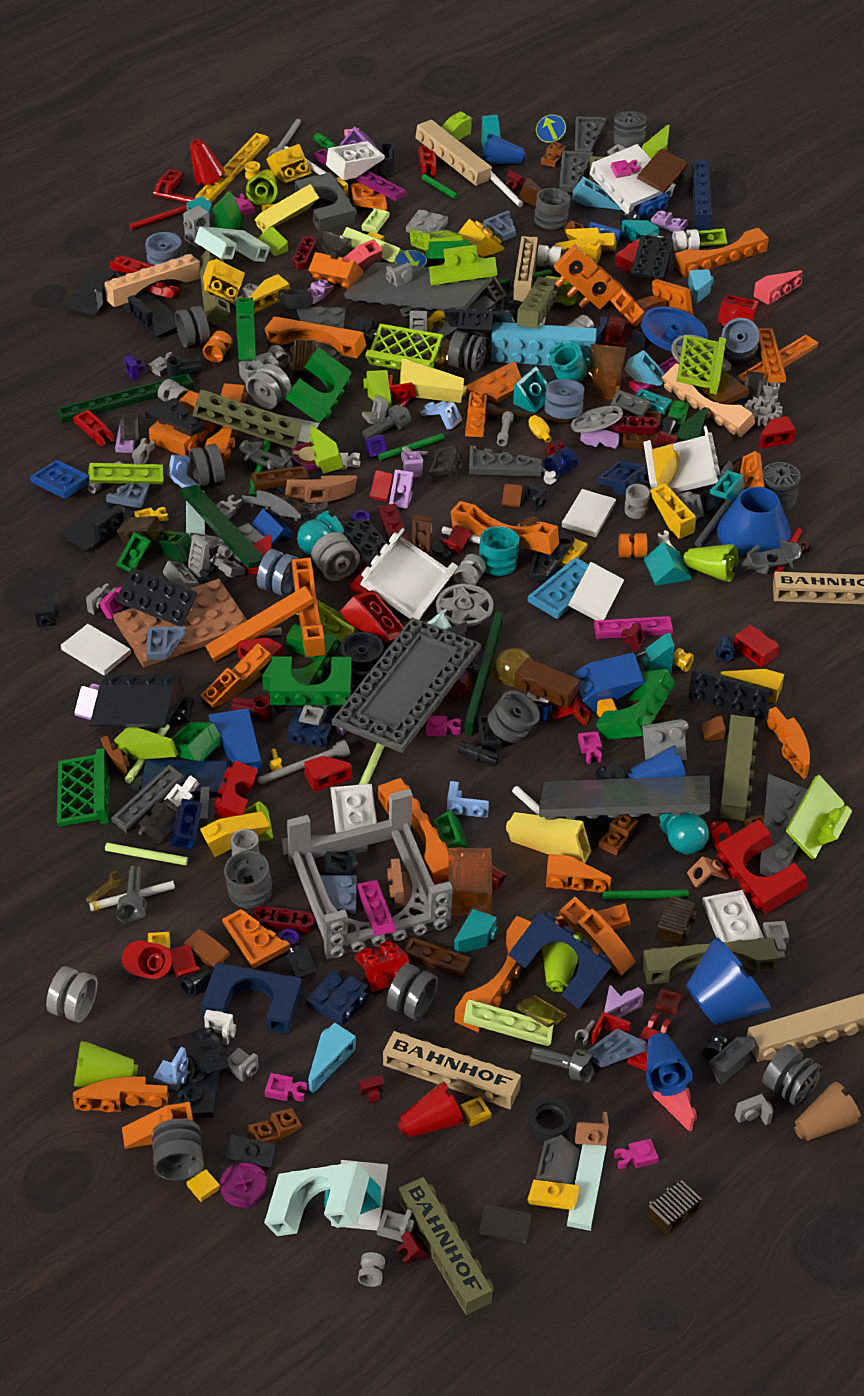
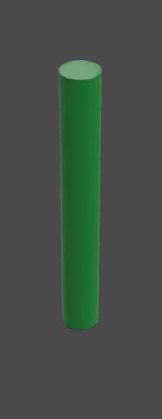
M422 175L421 179L455 200L458 198L459 195L428 175Z

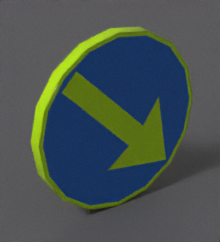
M547 115L540 119L536 126L538 138L545 143L559 141L566 132L565 121L558 115Z
M416 250L399 252L394 259L395 264L409 263L412 266L425 267L427 264L426 256Z

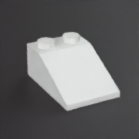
M366 141L328 148L326 165L342 180H349L358 177L382 161L385 156L371 143Z

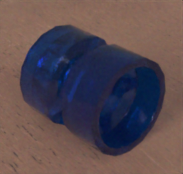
M564 447L556 453L547 456L544 459V466L549 472L555 471L556 476L554 478H558L578 466V458L570 447Z

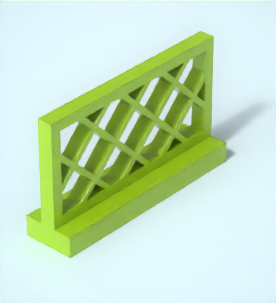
M416 228L409 229L411 245L424 251L428 250V242L463 240L461 234L449 230L425 232Z
M380 324L371 349L367 350L365 356L370 365L401 370L402 359L434 368L433 366L444 336L438 333ZM383 330L391 332L390 335L384 338L381 336ZM401 333H405L407 335V337L401 339L400 341H398L396 338V336ZM416 336L423 338L415 344L412 341V338ZM394 338L396 343L387 347L385 342ZM433 338L438 339L436 344L429 346V340ZM410 340L412 345L403 350L401 345ZM426 343L428 348L419 353L417 347ZM381 344H384L386 347L380 352L376 351V348ZM399 346L401 352L397 354H392L390 352L391 350ZM413 349L416 350V355L407 357L406 353ZM429 352L432 353L430 360L422 358L423 355Z
M684 335L676 382L710 388L711 394H717L726 338L719 337L717 342ZM687 342L694 343L695 345L690 346ZM705 346H710L714 348L708 350ZM701 349L703 352L698 353L696 350ZM690 352L693 356L689 357L686 353ZM708 356L710 359L706 360L703 357ZM698 359L701 363L697 364L694 360ZM689 363L691 367L687 368L684 364ZM706 366L709 370L704 371L702 367ZM697 370L699 374L695 375L692 371ZM687 373L690 377H683L681 375ZM704 377V378H706L708 381H703V380H700L699 378Z

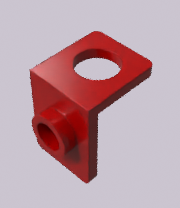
M389 375V389L393 400L416 396L412 382L395 385L393 375Z
M455 525L448 539L441 538L440 541L445 548L461 554L471 531Z
M576 697L567 709L557 705L553 718L556 720L574 714L585 726L588 723L591 711L579 697ZM580 707H581V708L583 709V711H584V714H585L584 718H583V717L581 716V714H580V711H579Z
M715 820L706 822L709 835H711L716 848L717 844L720 843L719 836L721 833H725L727 838L732 836L726 822Z
M190 945L170 950L176 979L200 970L199 966L196 967Z
M602 1012L593 1030L592 1044H596L603 1029L610 1032L620 1029L629 1034L631 1023L618 1016Z

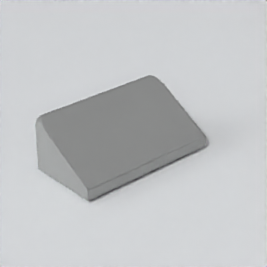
M167 562L163 573L170 582L188 589L200 585L183 562Z

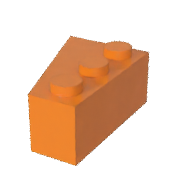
M315 252L308 269L314 279H324L332 285L337 283L345 289H349L364 273L355 260L350 259V262H344V259L341 257L335 259L331 255Z

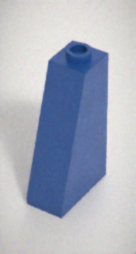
M249 709L209 714V723H214L220 733V746L233 764L236 760L258 769L256 775H261V759Z

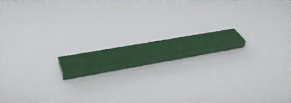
M188 373L167 378L172 379L187 389L194 388V382ZM167 379L56 408V413L61 423L73 421L74 416L86 410L95 415L158 398V389L162 382Z
M198 485L180 488V494L248 569L260 566L263 556Z
M495 612L465 721V735L467 736L474 734L477 716L479 715L502 630V612Z

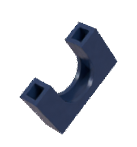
M546 911L545 914L539 912L508 955L523 967L528 968L540 950L547 944L563 942L571 946L578 956L579 968L576 976L561 996L578 1009H581L611 969L612 965L609 964L611 959L602 952H599L597 955L591 950L593 946L583 938L579 941L573 937L575 932L566 925L560 927L556 924L557 918Z
M215 964L201 1004L202 1018H204L206 1010L221 1011L227 1014L232 1000L237 995L246 991H259L268 995L272 1000L266 1017L267 1031L283 1034L290 1033L303 992L301 978L258 971L252 968H242L230 964Z

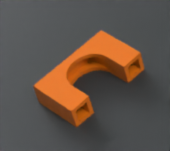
M189 390L180 399V403L193 413L199 394ZM199 418L205 423L206 430L190 437L174 430V427L167 423L163 425L157 421L149 428L150 443L153 440L155 445L179 455H188L189 450L204 441L219 424Z

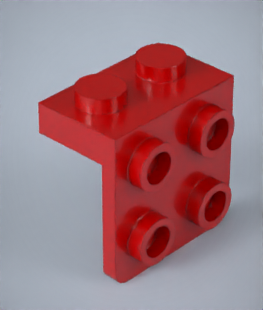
M391 941L383 942L379 947L364 948L354 955L355 960L365 969L368 987L371 992L391 986L401 967L409 963L408 954L395 942Z

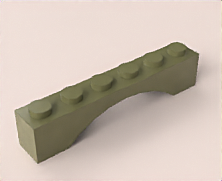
M206 250L199 259L204 313L208 323L220 327L230 314L229 302L205 291L203 275L209 261L218 259L224 262V259Z
M773 937L723 942L741 962L743 969L754 974L776 972L779 957ZM710 944L644 950L642 966L647 985L668 983L683 971L696 967Z

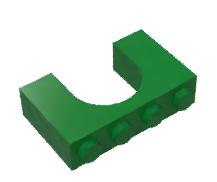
M469 240L428 242V250L425 251V256L429 259L444 258L443 249L472 244L469 243Z
M253 297L236 298L239 360L249 362L252 359H256Z
M318 347L304 368L317 376L325 384L327 393L315 390L299 378L285 399L320 423L324 418L327 420L331 415L332 410L330 409L336 406L338 403L337 398L339 399L345 390L342 388H346L351 381L349 376L352 372Z
M294 624L286 636L287 651L305 656L301 626ZM324 633L325 655L311 656L309 658L313 660V663L309 666L292 669V677L295 681L303 685H317L318 682L323 680L325 670L331 666L332 657L337 656L339 652L337 636ZM271 663L262 676L263 690L270 691Z
M272 657L270 705H344L351 696L352 657H332L331 674L326 681L318 685H303L293 679L292 657Z
M668 669L641 672L645 683L625 694L629 701H640L626 709L603 712L596 726L604 740L643 736V726L651 725L675 686L674 679L671 677Z

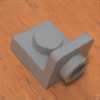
M238 1048L227 1058L229 1068L225 1069L243 1082L257 1072L259 1068L258 1056L255 1053L249 1056Z
M760 1094L737 1103L735 1117L740 1123L746 1120H754L760 1116L764 1124L768 1125L771 1123L773 1107Z

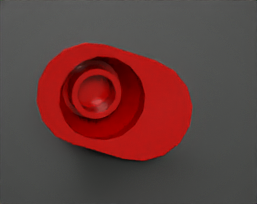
M135 941L124 949L122 963L124 968L133 975L149 979H159L165 976L172 968V955L169 949L161 944Z

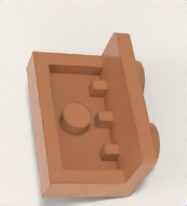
M391 859V868H387L388 881H392V885H389L390 898H394L395 909L405 908L412 895V883L408 873L401 872L400 859Z

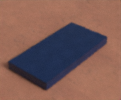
M145 759L141 790L168 765H171L184 775L185 780L179 784L181 787L189 776H192L200 783L190 793L193 796H201V787H210V796H221L218 791L221 783L226 782L223 776L227 769V761L202 762L193 760Z

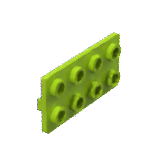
M477 245L443 249L445 265L429 267L430 283L437 286L444 283H458L464 280L473 281L477 278L497 276L495 257L479 259Z
M817 775L790 821L786 832L811 859H814L823 844L838 839L852 810L847 805L844 806V801L820 775Z

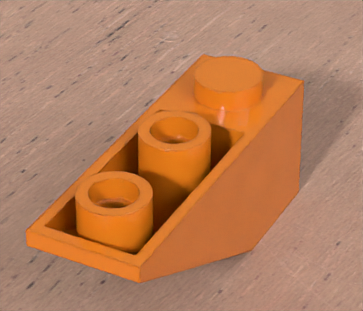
M549 854L546 887L598 893L610 891V876L571 856Z
M190 1102L165 1106L122 1127L125 1149L151 1145L153 1143L151 1134L153 1129L164 1121L171 1119H188L193 1121Z

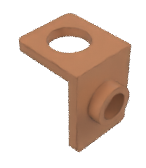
M703 856L687 872L693 885L697 888L710 875L726 880L729 878L723 865L718 860H712ZM702 868L703 874L701 878L696 879V870Z
M603 1112L602 1124L578 1122L575 1143L606 1146L609 1128L607 1112Z

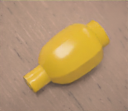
M536 415L530 417L529 428L537 438L544 439L546 443L550 442L552 439L549 435L550 428L544 419Z

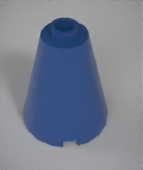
M488 133L486 138L489 141L484 144L482 160L487 164H521L522 161H525L526 152H524L523 148Z
M676 745L631 768L632 773L628 774L629 778L686 776L680 754L674 752L677 749Z
M657 1033L652 1035L648 1040L646 1082L648 1087L654 1093L655 1091L660 1092L662 1096H672L683 1092L687 1088L688 1082H691L693 1079L690 1065L667 1034Z

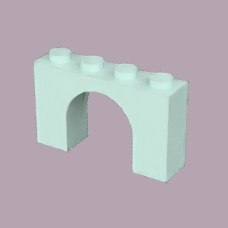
M200 226L194 241L221 259H232L236 250L253 261L265 262L270 246L244 230Z
M358 1162L279 1174L264 1223L277 1236L296 1234L307 1203L319 1192L330 1189L324 1215L336 1228L357 1225L370 1175Z

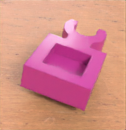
M626 160L611 162L610 166L616 178L631 176L632 172L638 173L641 169V166H636L637 160H632L630 163H627Z
M240 194V198L234 196L242 216L254 213V206L249 199L245 200L243 194Z
M117 587L114 592H109L99 602L107 619H113V614L119 613L123 608V605L117 602L123 587Z
M430 716L427 720L426 736H446V732L460 735L461 719L456 718L447 721V716Z
M598 731L578 733L581 753H586V762L590 764L591 757H596L598 763L601 762L602 744Z
M271 1073L265 1089V1097L288 1101L289 1096H292L297 1101H304V1093L298 1091H307L308 1084L302 1081L293 1083V1077Z
M651 1139L630 1143L628 1150L617 1149L614 1151V1158H624V1160L618 1161L619 1169H625L631 1163H634L635 1168L656 1164L659 1159Z

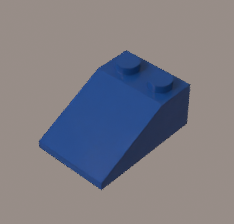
M634 653L591 662L574 672L575 678L579 680V691L582 700L594 712H597V702L599 700L612 698L615 701L645 683Z

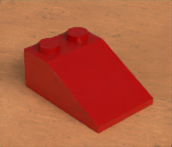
M726 294L721 303L717 322H720L722 326L736 318H746L753 322L758 301Z
M374 590L354 596L340 610L344 615V619L352 626L364 632L377 635L387 643L394 641L404 629V626Z

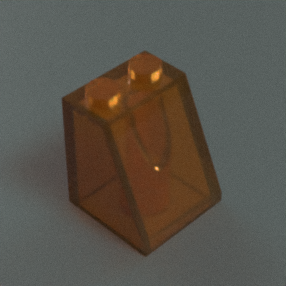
M591 344L589 374L601 399L613 400L617 391L621 390L626 348Z
M448 848V882L450 881L453 888L451 915H469L472 909L491 915V848Z

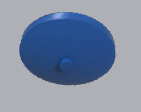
M652 308L644 314L641 322V328L645 336L655 345L672 352L671 347L674 340L682 335H697L708 339V332L703 323L695 316L677 308ZM683 340L677 343L676 346H682Z

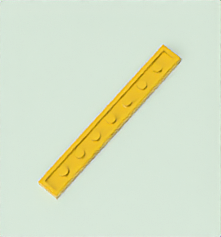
M255 133L223 167L225 175L223 176L222 174L220 180L206 185L195 198L203 196L212 203L245 168V164L252 161L270 142L269 137Z

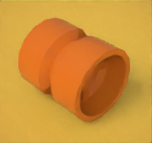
M224 331L214 332L203 348L204 356L214 363L222 361L233 345L232 338Z
M636 533L634 536H631V534H619V557L630 558L632 555L635 558L646 557V533Z

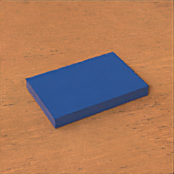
M56 460L30 476L31 483L66 499L89 484V475Z

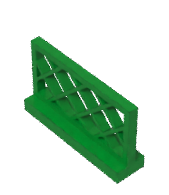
M104 748L96 749L95 755L58 761V827L100 820L101 824L109 823V759ZM94 762V765L88 770L84 768L87 763ZM64 767H74L69 773L64 771ZM80 770L84 774L79 779L73 777ZM89 776L94 778L88 785L83 783ZM69 780L73 781L74 783L68 789L64 787V784ZM78 786L83 787L84 789L78 795L73 792ZM90 791L94 795L87 801L83 797ZM69 795L72 796L73 799L68 804L63 802ZM79 801L82 802L83 805L78 810L73 808ZM89 807L94 809L92 814H83ZM68 811L74 813L70 818L63 819V816Z

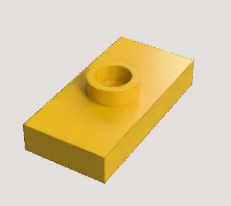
M575 539V542L559 563V566L564 567L575 557L579 559L587 550L588 544Z
M533 1180L527 1200L531 1205L575 1210L580 1187L579 1185Z

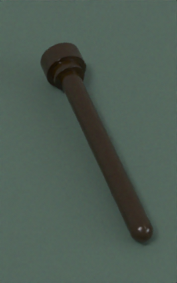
M487 403L486 417L490 418L497 415L503 416L506 411H510L517 418L530 419V417L536 415L548 422L570 423V419H559L549 414L498 408L495 404Z

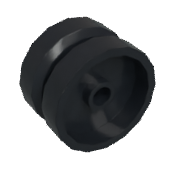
M356 632L346 636L342 641L340 647L341 657H352V680H363L384 654L382 640L377 635L369 632Z

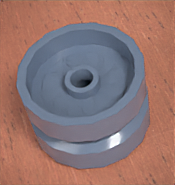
M159 232L146 239L145 246L148 264L155 266L156 264L168 262L171 259L183 257L182 241L174 233Z
M736 318L726 323L722 330V338H726L724 354L727 358L742 362L749 360L755 355L758 350L760 334L754 322L746 318Z
M558 379L549 382L546 385L545 412L559 419H571L580 416L583 411V385L569 379Z
M274 549L267 551L258 569V587L267 591L273 590L276 594L287 596L294 587L292 559H298V557L289 554L284 555L283 552Z

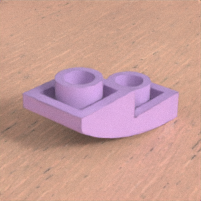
M658 211L651 218L653 224L671 232L684 231L688 226L687 220L673 218L670 212Z
M324 279L311 283V288L308 290L311 291L312 304L325 298L334 289V285L329 284Z
M600 429L581 433L580 441L597 447L598 443L601 442L604 446L615 449L619 442V434Z

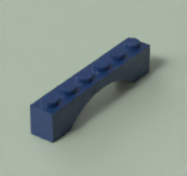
M693 160L691 178L694 188V229L698 231L710 230L712 207L709 160Z

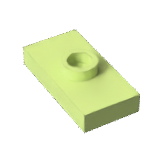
M374 208L362 224V230L377 233L389 218V212Z

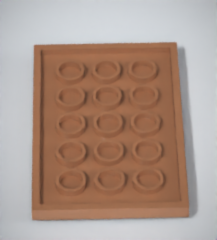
M220 579L190 588L196 591L198 595L183 625L186 626V635L167 659L204 647L247 621ZM132 608L113 614L115 623L143 668L164 661L147 660L148 627L178 626Z

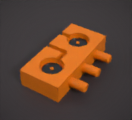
M575 243L553 265L555 270L562 275L555 282L557 287H560L567 280L573 285L566 293L570 298L578 291L585 296L578 303L581 308H584L591 301L597 308L601 309L621 289L619 283L587 254L585 255L584 251Z

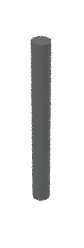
M725 500L695 541L697 547L702 546L733 502Z

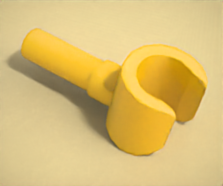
M276 749L271 750L273 760L269 761L272 772L283 768L281 765L282 760L278 757Z

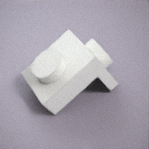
M206 1010L204 1016L205 1027H213L215 1032L222 1033L223 1044L228 1045L230 1038H234L236 1033L233 1015L221 1011Z

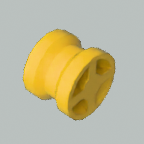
M250 161L245 164V178L250 180V178L260 173V164L258 162Z
M678 648L673 655L672 666L680 667L682 671L687 672L693 663L694 655L691 653L687 654L683 649Z

